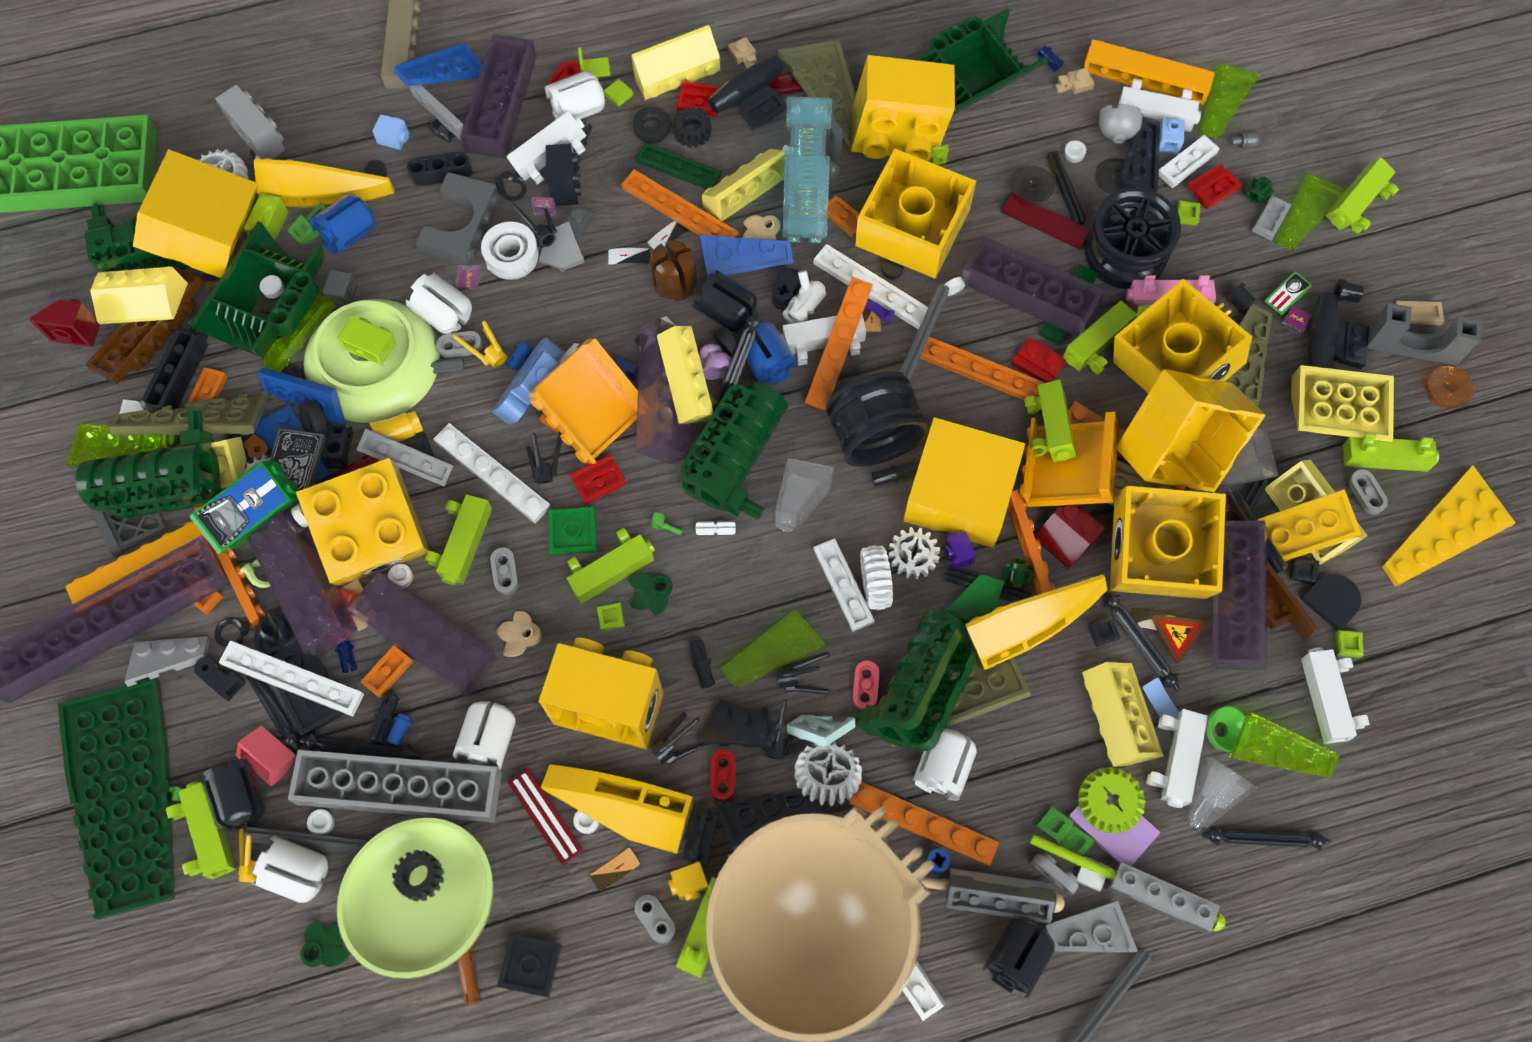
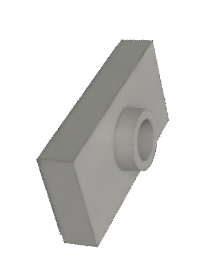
M1271 196L1252 232L1272 241L1291 204Z

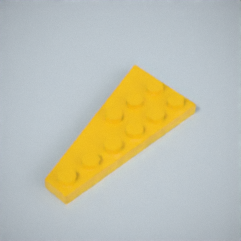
M1472 465L1410 534L1406 541L1386 561L1382 568L1396 587L1515 524V521Z

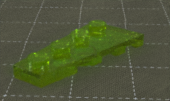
M1221 63L1218 64L1200 126V135L1220 139L1251 87L1256 82L1259 73Z
M1307 173L1273 243L1294 251L1347 189Z
M318 294L296 331L290 336H282V338L276 339L262 364L270 370L281 372L288 365L291 358L301 350L305 341L313 334L319 324L330 315L335 305L329 299Z
M80 423L65 465L69 468H76L82 462L161 449L163 448V434L152 436L145 434H132L129 436L111 435L110 425Z
M794 609L721 668V672L737 689L763 677L764 674L782 668L796 659L799 660L813 651L825 648L826 644Z
M1247 712L1229 758L1331 778L1340 755L1261 716Z

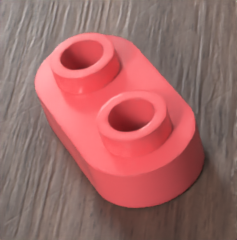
M862 661L855 669L853 703L860 710H864L866 705L875 706L878 698L879 668L872 661ZM867 671L871 674V677L864 678L862 673ZM862 695H867L869 697V701L863 702L861 701L860 697Z

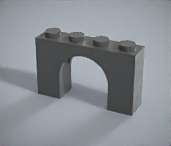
M447 172L440 188L444 202L470 209L474 212L472 220L464 228L452 232L423 226L415 244L422 256L469 268L471 262L476 259L477 248L485 236V229L492 222L493 211L500 203V194L495 184Z
M1388 303L1369 327L1367 349L1457 366L1481 341L1482 321L1458 316L1442 332L1416 334L1407 331L1410 328L1412 307Z

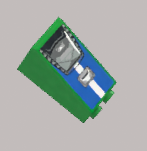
M274 459L262 461L193 512L189 517L215 551L221 554L244 546L299 500L296 494L298 487L293 481L288 479L283 467Z

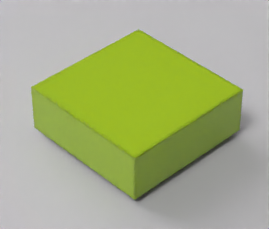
M618 79L604 90V96L619 107L633 96V91Z
M1179 200L1176 210L1181 224L1197 226L1199 223L1200 203Z
M620 602L597 607L601 631L625 627Z
M1337 630L1335 632L1337 656L1361 658L1364 655L1363 632Z

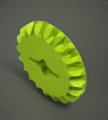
M1112 767L1100 768L1089 774L1082 782L1078 795L1079 807L1087 822L1094 828L1111 834L1126 832L1133 828L1140 821L1144 813L1146 800L1143 795L1144 790L1141 789L1139 782L1130 773ZM1108 793L1111 796L1116 795L1118 797L1116 800L1117 806L1113 803L1109 805L1106 802L1109 798Z

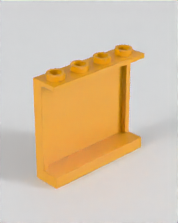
M595 338L587 339L527 393L532 398L530 400L531 404L537 410H542L547 416L545 418L547 423L552 428L559 430L563 442L568 446L571 445L576 450L575 455L582 463L586 462L588 464H595V458L637 418L641 415H647L652 410L651 406Z
M1106 412L1105 421L1071 424L1077 457L1053 462L1050 452L1043 456L1035 457L1031 440L1036 438L1047 439L1045 426H1038L1036 419L1031 418V427L1027 428L1029 443L1028 446H1025L1026 465L1022 467L1024 484L1020 485L1021 498L1025 499L1028 507L1113 503L1117 462L1116 446L1118 445L1119 423L1115 412Z

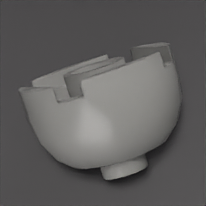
M1119 104V108L1113 109L1112 105H1108L1102 108L1099 113L1100 130L1113 143L1122 144L1131 139L1141 129L1143 112L1140 114L1141 109L1133 105Z

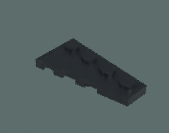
M1143 116L1141 129L1131 138L1116 186L1124 189L1144 188L1158 193L1159 121Z
M803 789L786 791L784 794H765L756 798L746 799L744 797L737 798L735 801L714 802L732 850H735L757 830L774 821L799 814H825L826 808L824 804L820 805L819 799L811 802L810 794L803 796Z

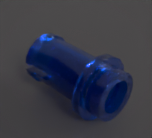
M1043 46L1037 54L1039 60L1046 56L1048 57L1047 65L1054 72L1058 71L1064 64V61L1052 51L1051 46Z
M343 641L336 644L335 653L339 655L342 673H349L348 663L351 672L358 670L353 653L355 646L351 644V641Z

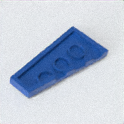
M465 43L395 65L394 73L406 86L487 77L489 71Z
M699 235L707 278L711 273L716 275V270L727 276L794 263L790 241Z
M262 368L257 372L263 391L268 390L269 394L287 403L290 400L298 406V409L300 403L315 400L320 406L325 420L328 419L334 422L335 425H346L336 388Z
M288 404L261 419L254 434L273 450L279 428L304 432L305 430ZM321 457L312 486L331 476Z

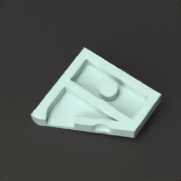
M802 714L787 724V733L797 736L799 739H805L817 743L819 746L827 747L855 728V718L847 717V720L844 722H833V716Z

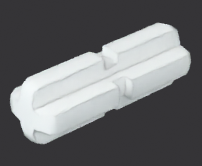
M714 521L696 522L697 535H714V533H718V535H731L736 532L735 521H717V523H714Z

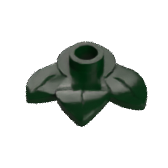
M640 573L629 579L630 585L637 590L631 601L633 609L646 610L650 608L655 616L666 609L668 605L667 596L671 594L673 584L669 577L665 575L654 577L649 573ZM663 584L665 589L660 591L657 589V586Z
M317 919L307 927L304 934L306 944L300 952V958L304 965L318 967L322 964L332 968L348 959L349 953L341 947L344 941L339 925L330 926L325 929L322 922ZM317 949L318 956L312 959L311 952Z

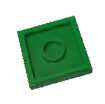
M595 506L548 510L550 556L597 553Z

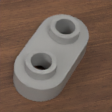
M474 331L445 334L439 337L436 342L439 354L445 358L474 355L452 337L454 334L468 344L475 343L472 347L478 352L482 349L483 345L480 335ZM452 346V349L446 350L447 347Z
M1358 470L1349 478V487L1365 512L1376 515L1387 507V497L1372 473L1367 470ZM1357 481L1361 482L1363 486H1360ZM1369 501L1374 502L1375 506H1372Z
M498 548L490 557L493 582L499 593L509 595L514 593L519 586L516 560L510 549ZM502 559L508 560L504 565H501L500 561ZM505 581H511L509 586H503Z
M1036 854L1031 861L1032 866L1058 888L1072 896L1079 887L1076 883L1077 878L1069 871L1059 869L1055 865L1057 862L1048 854Z
M652 895L641 896L635 904L637 917L654 941L661 944L670 942L676 933L675 924L656 897ZM650 903L652 910L648 913L644 912L643 906ZM666 925V933L659 934L657 931L658 927Z

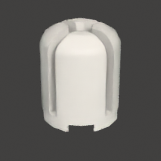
M584 71L545 86L547 99L550 98L554 110L552 113L556 120L568 111L573 118L578 116L579 119H583L604 109L605 98L603 89L596 76L591 72Z
M436 273L430 276L423 274L412 285L411 288L414 292L411 295L410 302L406 299V306L442 334L456 333L461 329V325L457 321L465 325L469 320L472 312L469 298Z
M490 701L475 702L468 708L453 757L457 761L461 757L471 762L470 765L494 766L501 770L516 723L515 716L502 704L494 703L492 708H490Z
M944 729L937 745L933 749L923 752L913 779L916 780L915 785L929 793L934 791L940 794H947L945 799L959 800L977 753L975 743L969 737L956 730Z
M275 835L272 836L270 840L274 841L269 850L261 852L253 874L257 875V879L251 882V884L299 903L310 901L319 892L323 884L321 879L327 875L328 860L321 853Z

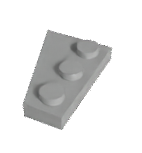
M208 637L135 642L125 677L126 685L128 687L135 685L137 680L146 677L150 679L159 677V673L170 669L178 671L195 665L198 660L207 657L210 645Z
M1118 901L1044 926L1055 942L1054 952H1138Z

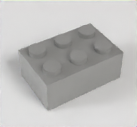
M235 85L215 98L229 124L260 159H273L285 151L282 144L284 139L275 130L277 128L275 122L271 117L266 118L264 116L265 112L258 103L255 105L252 103L253 99L246 90L242 91Z

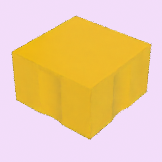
M168 149L138 211L133 247L164 258L180 261L194 269L221 278L232 261L237 242L243 235L244 226L252 211L258 183Z
M1163 369L1116 446V449L1146 482L1183 485L1190 489L1215 492L1232 467L1238 453L1248 443L1262 422L1265 414L1233 383Z
M934 417L910 492L903 522L934 531L958 532V534L966 531L971 542L994 548L1002 529L1026 443Z

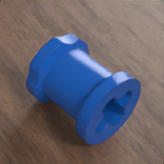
M934 849L928 854L925 862L933 861L935 856L938 857V860H943L940 868L937 867V864H934V867L929 871L933 875H940L949 867L950 857L945 850Z

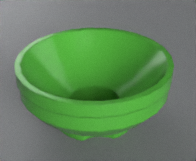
M1224 706L1211 712L1206 723V733L1210 743L1218 750L1235 752L1246 744L1249 736V725L1246 717L1240 710L1235 707ZM1218 722L1224 727V733L1221 737L1215 732V726Z

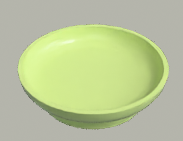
M366 299L352 302L328 315L311 335L305 349L303 361L305 379L336 388L345 420L369 423L391 418L415 406L427 394L434 383L437 374L433 373L434 368L431 367V363L440 360V354L436 347L438 339L429 323L403 303L388 299ZM351 315L358 319L365 318L372 325L378 328L385 327L392 332L396 345L383 366L341 348L337 337Z
M417 818L403 821L373 837L352 860L343 877L338 895L337 920L339 930L351 954L366 968L378 974L394 978H416L430 975L458 960L481 934L492 907L493 875L484 850L468 831L452 822L436 818ZM414 850L427 851L442 864L441 867L444 869V874L442 875L444 882L439 883L441 889L439 891L435 890V896L432 898L427 896L426 901L420 899L419 902L409 900L399 893L393 884L395 880L392 878V873H396L394 866L395 864L399 865L401 863L399 861L400 857L406 858L405 853L409 851L412 854ZM420 866L413 870L409 879L412 886L419 885L425 880L428 872L426 866Z

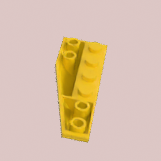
M254 159L258 196L262 192L281 197L286 207H316L320 202L328 207L346 194H354L361 198L362 201L394 194L392 183L387 177L290 159Z
M1102 574L1006 606L997 607L991 613L982 617H976L965 624L972 647L977 653V657L984 670L1032 649L1071 624L1107 591L1105 576Z
M549 765L541 785V789L626 839L675 854L678 853L692 810V796L620 776L573 767Z

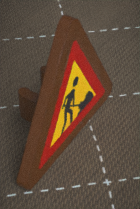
M1160 615L1152 617L1156 629L1177 664L1181 663L1206 625L1204 620Z

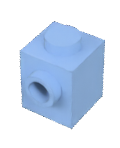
M380 114L372 131L377 143L401 150L404 143L409 139V131L404 120Z
M1163 118L1160 124L1159 152L1178 154L1184 142V120Z

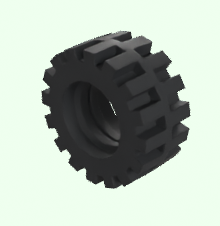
M690 106V109H687V107L683 108V112L679 110L677 112L678 115H675L673 121L676 140L678 142L681 141L683 146L687 144L689 148L692 145L695 148L698 147V144L704 145L705 141H708L709 136H711L709 114L707 115L705 110L701 111L700 107L694 109V106ZM691 123H695L701 126L699 129L694 131H689L684 128L686 125Z
M414 850L413 854L410 851L405 853L406 858L400 857L399 861L401 863L399 865L395 864L394 869L396 873H392V878L395 880L393 884L397 888L396 890L409 900L419 902V899L426 901L427 896L432 898L435 896L434 891L441 889L439 883L444 882L442 864L432 854L424 850L422 852ZM420 866H426L428 872L425 880L419 885L412 886L409 879L413 870Z

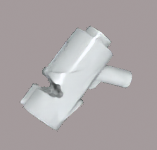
M806 270L798 272L801 283L799 294L791 299L783 312V317L789 324L807 321L808 314L811 315L826 296L825 286L819 281H809Z

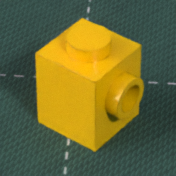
M700 861L670 872L672 879L668 881L673 896L678 894L680 900L685 899L686 902L701 897L700 893L708 888Z

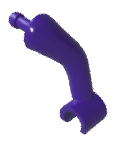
M867 301L864 308L873 311L883 322H890L895 313L893 309L887 310L873 301Z

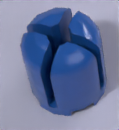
M346 194L311 218L310 225L313 232L318 230L324 240L322 245L332 254L337 252L340 254L373 231L375 220L370 207L361 198L354 194Z
M762 321L755 330L771 357L766 358L754 339L745 362L758 383L766 384L772 382L773 385H776L791 375L789 371L795 363L798 366V360L789 349L776 326L768 321Z

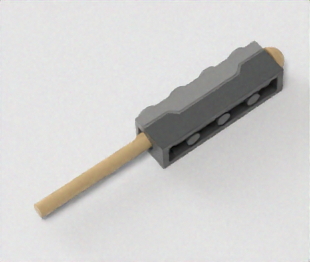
M950 868L948 879L924 877L920 880L926 888L946 891V908L1051 924L1052 914L1060 912L1065 905L1064 898L1059 893L1055 892L1054 894L1052 883Z

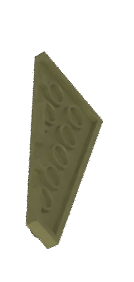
M839 40L779 50V57L814 105L817 107L818 102L825 100L843 132L842 143L852 153L851 119L856 94Z
M1252 304L1239 325L1252 336L1247 363L1225 382L1233 383L1258 407L1261 400L1265 371L1264 363L1267 357L1266 349L1270 336L1272 313ZM1254 432L1249 442L1253 443L1256 432Z
M260 391L261 395L248 397L247 393L240 394L238 398L227 401L221 397L185 403L184 408L172 409V406L162 407V410L150 413L148 410L116 414L109 426L111 435L122 436L132 434H145L147 436L155 434L179 435L181 431L188 430L187 412L189 410H201L203 430L211 434L255 433L269 401V391Z
M977 657L945 728L1031 696L1014 657L984 670ZM960 672L954 673L950 679H956ZM941 713L934 714L931 721L937 720Z

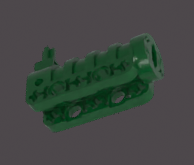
M96 202L91 206L92 218L86 220L88 230L85 231V242L88 259L96 269L102 270V272L132 270L137 266H141L142 269L171 267L172 265L182 270L191 268L185 263L174 262L175 260L164 258L133 247L136 218L124 220L123 224L115 226L107 217L104 204Z
M757 382L749 383L747 388L739 384L731 386L681 465L684 492L688 496L714 509L727 510L736 516H739L742 511L759 520L765 508L749 500L748 492L740 487L788 409V403L785 398L774 389ZM741 393V398L733 399V394ZM726 410V412L722 415V417H720V416H719L720 413H721L722 411ZM699 448H702V449L700 450V452H699V455H697V454H696L697 450H698Z
M189 410L187 412L188 430L180 432L179 446L82 462L76 471V487L83 502L92 510L99 512L110 511L114 516L131 518L201 507L220 493V467L217 455L213 448H211V433L203 430L202 411ZM209 490L211 491L210 494L207 495V497L200 496L198 494L208 493ZM189 499L186 503H183L182 500ZM140 506H146V508L141 510Z
M935 609L924 612L917 626L918 634L912 636L907 646L908 654L902 656L897 666L898 674L891 678L887 686L888 695L881 698L878 706L866 705L863 712L847 711L846 716L855 718V725L860 726L867 735L880 736V738L893 745L921 751H929L937 745L977 660V653L970 644L964 643L968 635L965 624L955 616ZM960 672L956 679H950L954 673ZM941 713L937 720L931 721L934 714Z

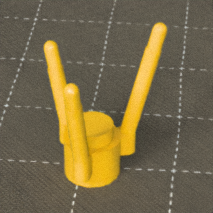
M482 321L484 326L483 332L491 345L485 349V356L456 334L452 336L458 343L481 359L485 366L491 364L493 368L499 367L508 358L486 321Z
M244 829L239 830V881L253 882L257 879V875L253 874L257 861H251L252 836L250 834L246 836L245 845Z

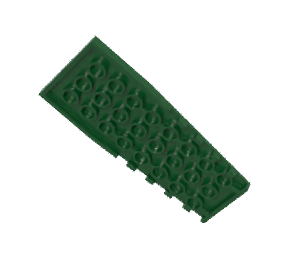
M154 678L138 682L129 687L123 686L57 703L66 783L70 803L74 805L76 815L73 818L75 827L79 830L80 840L78 844L79 849L83 851L85 865H83L84 874L88 875L90 885L88 894L89 899L93 901L95 911L93 918L101 920L173 900L175 895L171 818H168L166 808L171 806L169 754L159 680Z

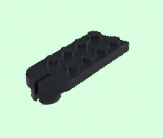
M268 614L269 618L278 628L279 638L270 622L264 617L260 619L254 637L255 647L258 652L331 680L306 631L296 618L287 614ZM276 687L303 737L310 735V732L317 731L345 714Z

